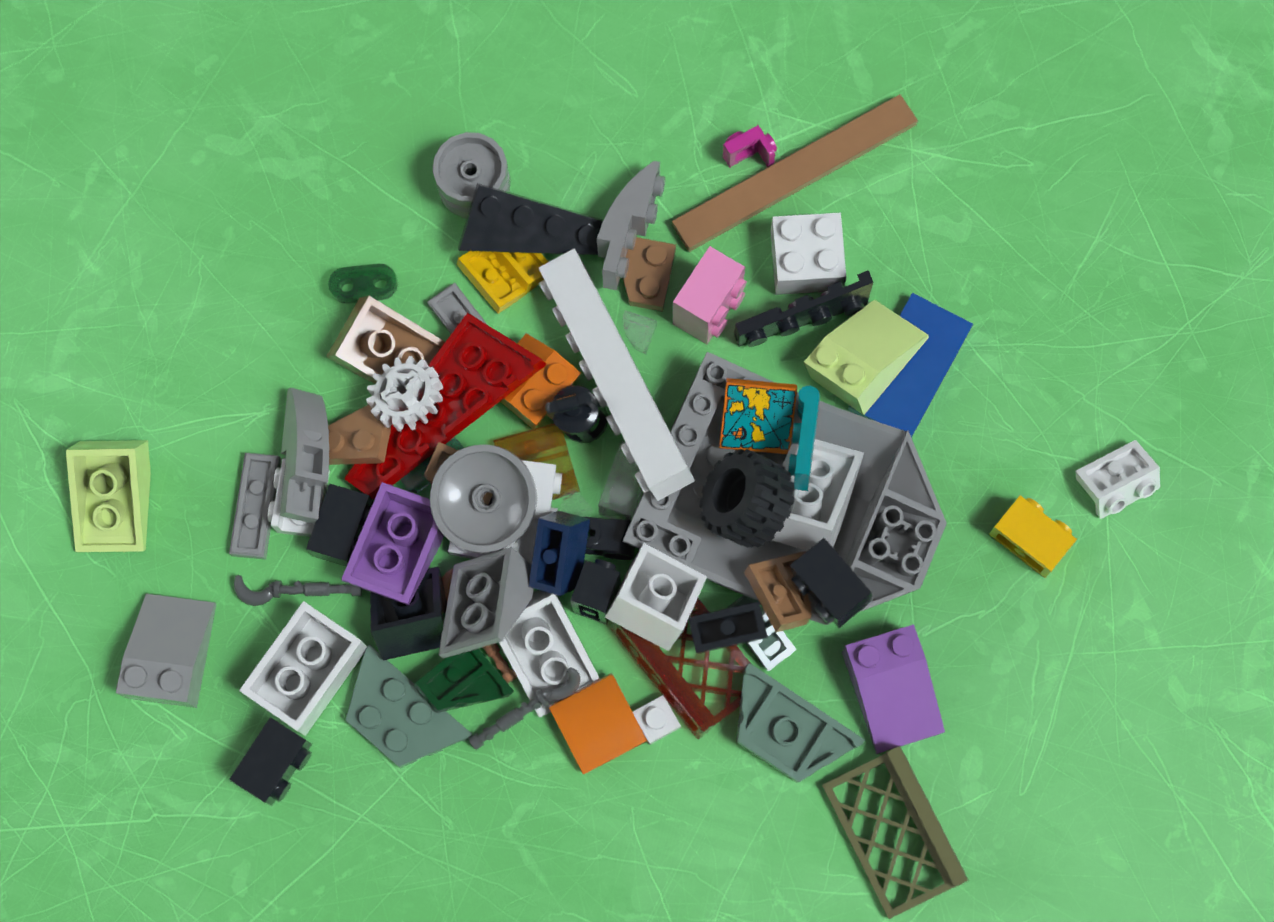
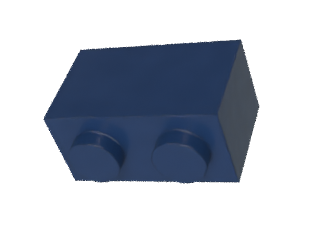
M556 511L538 518L529 587L558 596L575 590L583 569L590 519L562 511Z

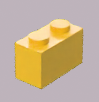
M1020 495L989 535L1046 578L1077 538L1071 535L1072 530L1060 520L1053 521L1045 515L1043 507L1031 498L1025 499Z

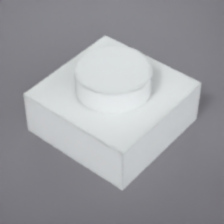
M664 695L633 711L649 745L681 728Z

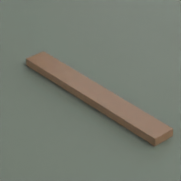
M898 95L672 221V226L688 252H691L917 125L918 120L902 96Z

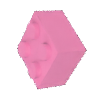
M709 246L673 301V325L705 344H708L713 336L718 338L728 322L725 319L731 308L737 310L746 293L743 292L747 281L744 280L745 266Z

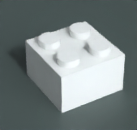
M841 213L775 216L772 218L771 244L776 295L825 292L828 290V286L840 281L843 286L845 285L847 276Z
M643 543L630 564L605 618L669 651L682 633L707 576Z

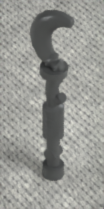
M236 575L234 580V590L237 597L245 604L251 606L263 605L273 597L280 598L281 594L329 596L330 594L352 593V596L362 595V588L357 586L330 585L329 582H306L302 585L298 580L294 583V586L282 585V581L275 580V582L269 583V586L265 587L262 591H252L246 587L241 575Z
M573 667L568 668L567 673L569 677L562 686L554 690L539 689L535 693L537 697L529 703L522 702L519 709L515 707L497 719L496 724L486 727L482 733H475L469 737L475 750L479 749L484 745V741L493 739L494 735L500 731L505 732L523 720L524 715L539 709L541 704L547 707L551 703L550 700H561L572 695L580 685V673Z

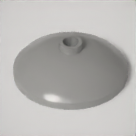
M474 445L455 452L440 466L431 486L430 506L436 525L452 543L468 551L493 552L512 545L527 531L536 512L537 490L531 472L515 454L498 446ZM487 492H491L494 495V502L489 506L483 500Z

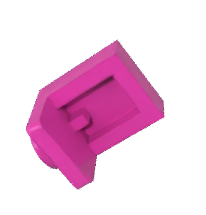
M759 125L744 133L738 131L728 137L723 145V158L730 168L748 157L759 153L766 166L770 167L774 164L777 147L769 133L764 134Z

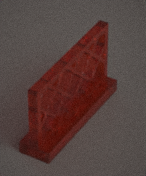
M697 598L693 607L695 610L691 611L689 617L710 612ZM687 620L682 633L677 638L681 640L679 657L668 656L662 652L660 646L613 622L610 629L698 740L740 707L742 691L731 689L733 672L743 673L744 667L750 662L737 646L726 648L730 653L729 664L709 662L710 652L704 654V661L684 658L686 640L693 641L692 634H687ZM734 659L740 666L734 665ZM672 663L678 664V671ZM683 664L703 667L701 685L690 684L682 677ZM708 668L728 671L726 689L706 686ZM694 691H699V692H700V698L697 696V694H696ZM705 693L725 695L724 709L715 716L704 705ZM731 696L739 697L730 704Z

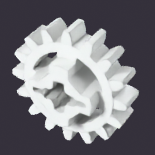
M409 356L406 363H402L397 357L394 361L395 366L390 368L387 364H383L384 373L382 375L373 374L372 377L377 383L376 385L367 386V390L372 396L366 400L372 408V414L386 428L393 424L397 431H402L404 424H408L411 430H414L416 421L421 420L424 424L428 423V419L425 416L428 412L437 414L438 410L434 406V402L443 401V397L439 393L443 389V384L439 380V375L435 369L429 367L425 360L421 359L417 363L413 356Z

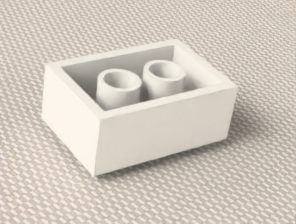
M303 601L239 691L306 736L365 653L367 646L359 638Z

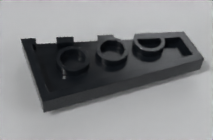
M477 183L458 249L459 251L565 254L575 248L578 254L598 255L597 237L604 220Z
M869 270L857 274L859 281L846 287L842 285L841 281L828 286V290L816 299L808 295L795 299L794 302L788 305V310L782 312L780 307H776L736 323L734 335L738 346L748 344V347L758 346L766 342L768 337L777 334L789 336L799 331V327L811 323L813 326L823 325L829 322L832 316L845 313L846 316L856 314L864 306H867L874 283Z

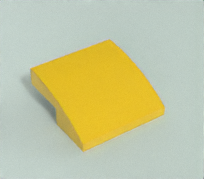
M469 251L458 258L456 265L497 314H499L544 280L539 267L549 261L542 253Z

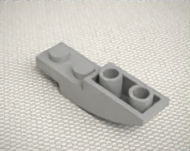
M651 162L628 182L609 208L597 237L598 257L605 258L602 269L603 288L617 290L620 278L625 279L627 276L629 258H626L628 249L633 250L637 235L646 236L648 225L655 223L658 204H654L656 196H662L665 186V177L660 176V162Z
M290 387L287 391L281 454L286 455L280 516L314 523L319 517L321 487L328 483L329 429L327 413L321 395Z

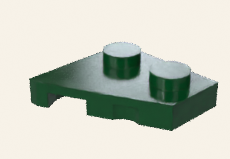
M479 648L445 658L414 684V687L436 713L507 698L514 692Z

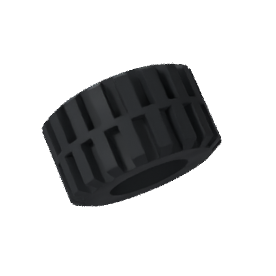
M736 449L734 453H727L722 461L719 460L714 465L713 471L709 472L706 477V484L702 487L701 493L703 496L700 499L699 507L702 508L700 516L705 521L704 526L712 531V533L747 548H753V546L761 547L765 541L770 542L775 538V533L783 529L784 521L786 518L789 519L791 511H789L790 506L794 504L792 492L795 488L794 483L790 481L792 478L790 472L785 470V467L748 449Z

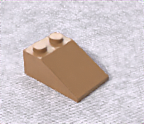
M365 296L357 301L326 357L356 375L376 384L377 382L372 376L374 373L380 375L384 373L383 364H387L391 368L395 366V358L398 357L402 363H406L408 357L413 356L417 363L423 359L429 365L445 341L371 296Z

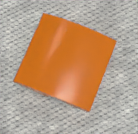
M612 673L548 706L583 775L647 742Z

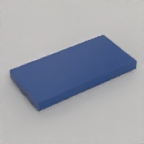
M914 293L911 294L900 317L928 334L929 338L865 415L851 406L848 408V411L904 431L908 430L911 438L973 326V323Z

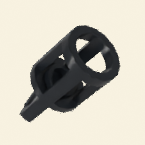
M579 385L568 386L560 390L552 402L545 404L547 415L573 441L591 443L600 438L606 430L608 424L606 417L608 413L605 407L602 408L595 395L585 387ZM599 417L600 421L597 428L593 432H591L590 429L597 422V419Z

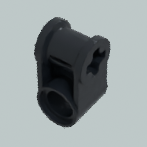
M584 517L590 519V537L586 544L585 554L604 556L616 560L634 559L635 547L622 542L631 521Z

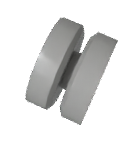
M465 132L451 137L440 146L434 157L433 175L442 203L452 213L462 218H467L477 183L510 192L511 180L507 160L503 149L494 139L481 133Z

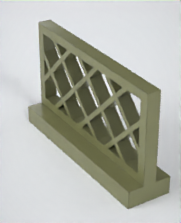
M900 746L822 785L888 919L968 881L944 830ZM883 763L891 776L886 791L866 785L870 770ZM865 773L862 783L852 780L853 778ZM845 782L860 786L854 807L840 803L833 788ZM893 783L901 796L890 793ZM865 788L885 795L878 816L858 809ZM889 797L904 801L908 811L903 824L883 818ZM843 808L852 811L850 820H848ZM856 813L877 820L871 840L856 836L852 828ZM910 816L912 817L917 829L907 826ZM881 821L902 828L895 849L875 842ZM906 830L921 835L925 844L920 858L899 851ZM860 842H863V843H866V844L869 845L866 854H865V852H864V850H863V848H862ZM873 846L894 853L887 874L872 869L869 858ZM927 849L934 863L924 860ZM898 855L919 862L912 883L891 876ZM922 864L937 868L945 883L934 889L916 885ZM876 875L886 878L883 889ZM890 880L911 887L907 901L893 909L885 895ZM915 889L925 892L912 899Z

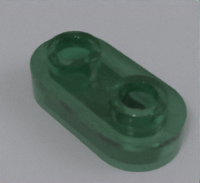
M370 264L342 267L335 270L329 278L328 286L332 296L337 301L349 304L357 303L359 298L371 296L377 301L388 299L396 292L398 280L395 272L388 265ZM380 280L387 282L383 288H377L375 285ZM345 284L353 285L350 291H342V287Z

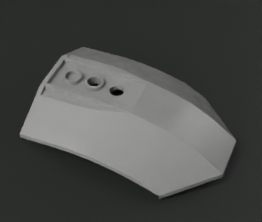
M707 352L670 430L695 482L659 501L656 500L651 491L643 492L622 542L638 549L645 543L707 576V580L758 600L744 574L748 565L806 550L772 540L770 542L765 541L761 547L753 546V548H747L708 530L704 526L705 521L701 519L700 513L702 508L699 505L700 499L703 496L701 493L702 487L707 482L706 477L709 472L713 471L714 465L719 460H723L724 455L729 452L734 453L735 451L734 449L719 448L726 378L764 382L773 381ZM797 392L790 447L793 440L794 424L802 423V419L799 418L797 412L799 392ZM819 401L815 439L864 453L846 513L833 546L835 551L872 592L873 601L861 610L864 611L921 588L947 523L908 430L904 431ZM753 451L782 466L787 454ZM808 593V598L811 602L812 617L810 620L828 625L814 609L817 602Z

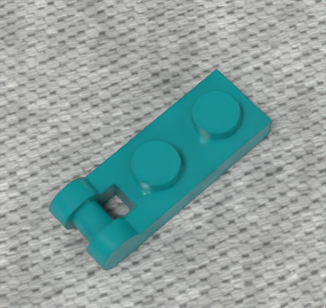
M804 386L798 393L799 404L797 412L799 418L802 419V423L794 424L792 444H798L797 454H790L788 467L791 476H794L795 490L808 491L820 399L819 391L814 386Z

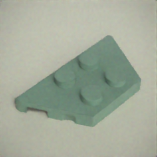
M369 645L366 648L346 721L399 768L417 762L418 759L438 753L442 749L460 741L464 742L472 736L471 732L446 711L436 713L414 687V683L388 660L383 661L380 653Z
M747 663L744 667L736 743L796 783L834 762L852 749L859 747L865 741V739L752 664Z

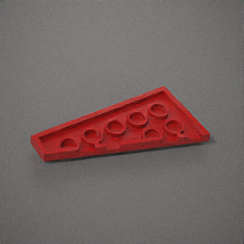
M467 312L428 365L435 369L439 375V380L443 384V389L439 391L443 401L434 402V406L438 410L437 414L428 412L425 415L428 423L424 424L421 420H418L414 430H411L408 424H404L402 431H397L392 424L384 463L354 464L344 479L375 500L382 482L393 486L434 453L438 442L443 444L449 442L547 364L540 357Z

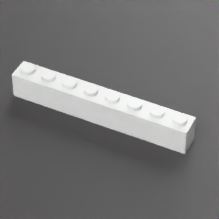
M575 248L539 267L544 278L539 284L548 301L554 298L557 306L552 308L561 327L567 324L570 333L565 335L574 353L581 352L584 359L579 362V365L588 381L594 378L598 387L592 389L602 408L608 406L611 415L607 416L606 419L616 436L622 434L626 443L620 445L630 464L636 462L640 471L635 474V477L643 492L651 491L656 500L659 501L695 482L688 465Z

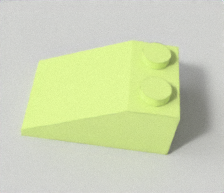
M873 300L826 335L804 361V364L813 381L865 415L929 336L884 305Z
M148 440L80 441L66 449L75 552L145 551L151 477Z

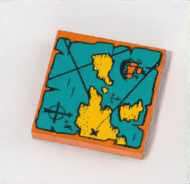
M726 378L719 448L748 449L756 452L788 454L791 444L797 384Z

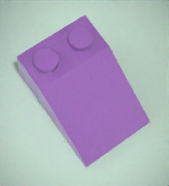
M382 482L341 580L409 605L444 537L433 518L430 499Z
M914 624L845 645L842 655L876 754L945 733L926 657Z

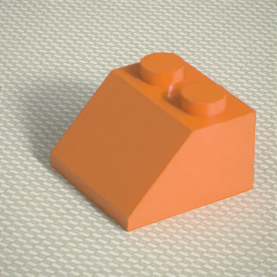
M526 333L517 344L540 357L547 365L500 402L534 430L547 415L545 404L552 402L560 390L572 386L581 372L554 349Z

